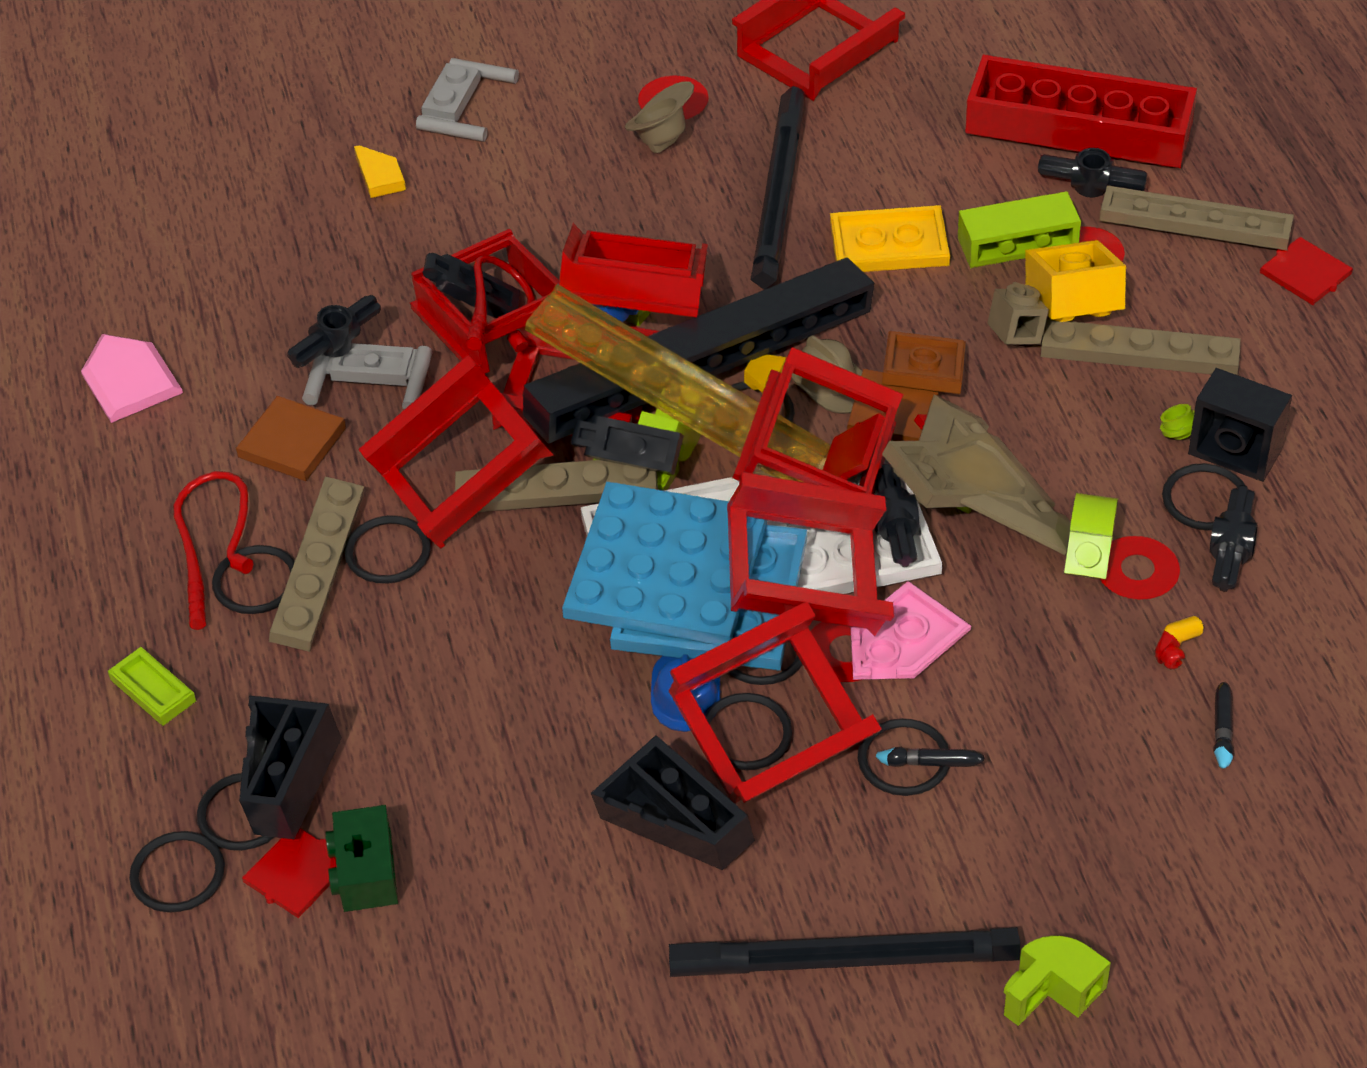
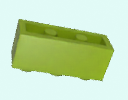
M1065 191L960 210L958 241L969 267H980L1024 259L1025 250L1079 243L1081 219L1068 192Z

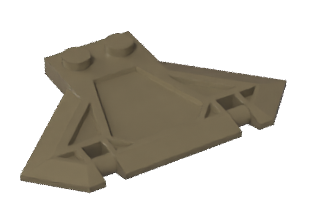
M934 394L919 440L888 442L882 455L891 464L895 474L903 479L912 490L916 500L926 508L969 507L1063 555L1067 553L1071 521L1066 515L1054 511L1053 507L1056 505L1000 438L987 432L989 426L981 417Z

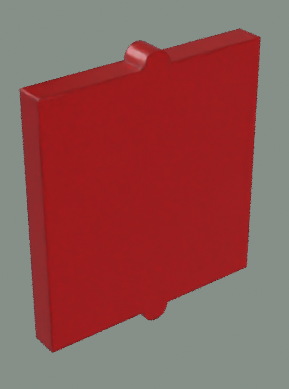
M1302 237L1297 238L1288 245L1287 250L1278 249L1276 256L1260 268L1261 274L1311 305H1314L1329 292H1335L1337 285L1349 277L1353 271L1352 267Z
M878 413L861 423L857 422L854 427L835 436L822 470L845 480L866 470L885 417Z
M300 828L295 840L281 838L242 877V880L245 884L264 895L268 904L276 903L299 918L330 886L328 869L336 867V857L329 858L325 839L318 840Z

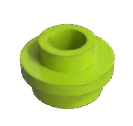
M1179 404L1170 407L1162 413L1160 429L1165 437L1180 440L1191 435L1195 412L1191 409V406Z

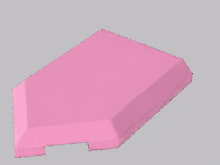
M102 334L81 370L83 378L111 423L183 393L182 388L152 342Z
M907 581L884 600L893 602L894 618L892 621L886 620L875 637L866 628H851L853 680L915 678L971 630V625Z

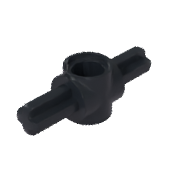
M1099 148L1084 149L1076 154L1075 159L1044 154L1041 155L1038 163V173L1046 176L1071 179V186L1075 187V190L1080 195L1090 198L1105 194L1107 185L1143 191L1148 178L1147 172L1143 170L1114 166V159H1111L1106 151Z
M369 295L364 296L348 308L340 305H329L322 308L317 314V322L309 327V336L290 348L287 352V357L291 360L294 367L300 368L306 366L321 354L329 357L346 355L352 348V340L360 335V326L379 314L381 305L377 302L375 296Z
M882 464V468L878 470L875 482L878 491L877 495L885 496L886 511L874 530L876 535H881L884 540L889 542L893 562L900 564L901 567H908L909 563L915 562L918 557L913 538L916 532L919 531L917 500L915 494H910L906 489L902 488L900 478L895 474L893 467L890 464Z
M1240 485L1239 488L1231 490L1227 511L1221 513L1219 517L1215 516L1210 553H1212L1216 562L1212 584L1219 587L1220 591L1227 592L1228 589H1234L1237 586L1241 565L1246 563L1248 559L1252 560L1258 522H1255L1251 515L1255 493L1249 490L1246 485Z

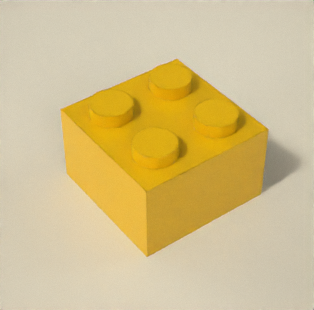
M1098 240L1025 250V285L1034 287L1040 292L1039 299L1049 309L1047 316L1051 320L1067 322L1073 320L1075 316L1087 314L1098 317L1107 316L1112 311L1125 309L1126 265Z

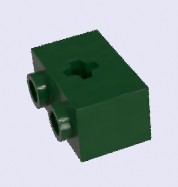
M386 805L332 812L333 830L326 831L329 858L336 857V867L328 869L332 896L340 895L344 912L398 904L392 835Z

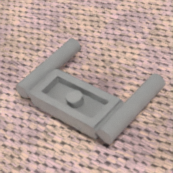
M451 58L449 64L446 63L421 107L422 115L417 117L416 129L485 142L488 133L486 127L459 123L457 121L479 84L481 77L516 84L519 78V70Z
M352 343L351 350L344 356L329 357L321 354L313 361L302 400L308 405H315L318 402L325 376L330 374L331 381L407 386L402 403V408L406 409L422 394L433 353L432 349L428 346H420L418 349H413L412 347Z

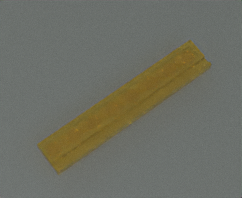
M558 284L554 287L550 296L548 295L528 318L525 330L740 457L759 402ZM778 414L767 447L818 468L821 461L827 456L831 445ZM760 463L756 466L772 477L803 482Z

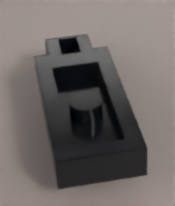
M428 253L425 257L424 277L435 282L437 289L451 295L456 300L475 307L476 282L474 267L448 254L440 256L436 253ZM482 271L487 315L498 318L518 309L520 290Z
M594 415L592 423L576 420L570 444L585 448L584 455L587 457L674 475L684 436L679 432Z

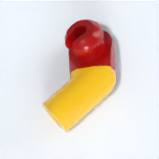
M1191 616L1168 624L1154 650L1157 662L1159 664L1163 663L1168 669H1176L1181 666V660L1185 658V653L1179 647L1183 641L1198 637L1203 633L1202 621L1196 616Z

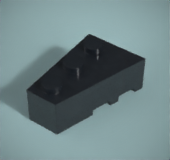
M249 695L250 724L246 726L245 735L248 742L247 756L243 758L239 801L254 835L295 840L342 737L329 704Z
M657 735L591 792L600 819L721 870L725 869L755 841L748 815Z

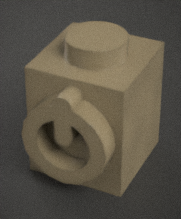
M1013 282V284L1007 286V289L994 290L987 324L1005 344H1041L1049 309L1039 299L1040 292L1036 288Z

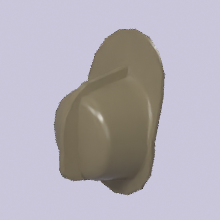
M683 81L665 88L656 94L635 117L626 123L625 129L627 131H636L652 152H662L672 145L685 130L686 123L683 105L694 92V85L691 82Z
M814 335L808 337L806 346L802 350L803 352L857 375H862V371L853 363L850 352L843 343L831 339L820 340ZM792 374L791 379L824 409L835 413H851L855 399Z

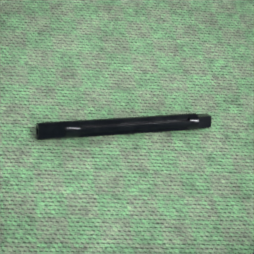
M792 86L782 94L780 99L750 279L762 289H767L777 281L806 97L805 92L795 86Z
M1018 927L974 929L965 932L757 942L745 940L669 944L670 977L746 974L756 971L1020 960Z

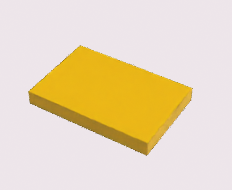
M941 205L830 213L835 261L848 257L863 272L950 266V253Z

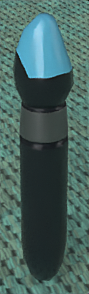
M1221 682L1215 694L1216 743L1213 751L1219 767L1224 769L1230 765L1234 757V747L1232 745L1233 697L1229 684Z
M894 747L877 752L876 758L881 763L892 767H901L906 764L916 766L971 767L979 765L985 760L984 755L967 749L917 748L907 750L903 747Z

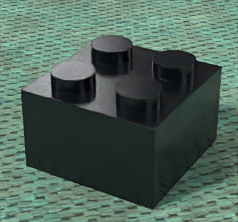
M1215 368L1196 399L1188 454L1264 482L1283 448L1292 395Z

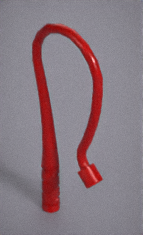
M482 255L477 257L474 263L476 302L466 342L467 347L472 351L481 349L487 323L486 294L481 269L483 263H491L509 273L524 290L527 304L535 301L533 291L525 278L514 267L495 256ZM520 330L508 333L507 340L515 352L523 351L528 346V342Z
M214 471L199 476L183 488L173 505L174 519L181 535L186 555L189 626L194 630H200L206 626V614L201 570L190 533L182 517V505L193 489L215 479H223L235 483L240 492V506L233 536L226 551L227 558L230 562V567L243 574L250 573L254 565L252 559L239 553L235 554L246 523L248 489L239 476L230 472Z

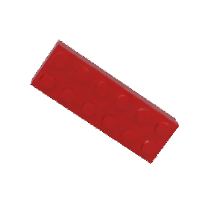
M983 54L967 99L965 133L1077 152L1087 148H1099L1114 158L1181 168L1193 123L1197 88Z

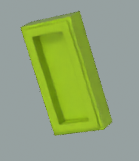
M142 647L108 670L110 680L162 726L196 702L194 692Z

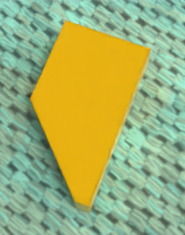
M360 145L354 146L355 156L370 198L406 190L405 181L396 157Z
M766 354L751 360L744 370V383L753 390L758 389L763 392L771 369L779 372L786 357Z

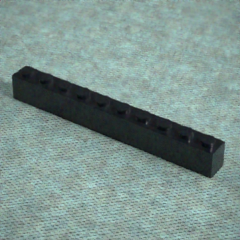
M848 257L827 264L806 274L524 385L523 416L549 444L573 434L576 420L592 423L594 415L608 418L618 412L625 413L659 399L662 390L672 393L869 313L875 283Z

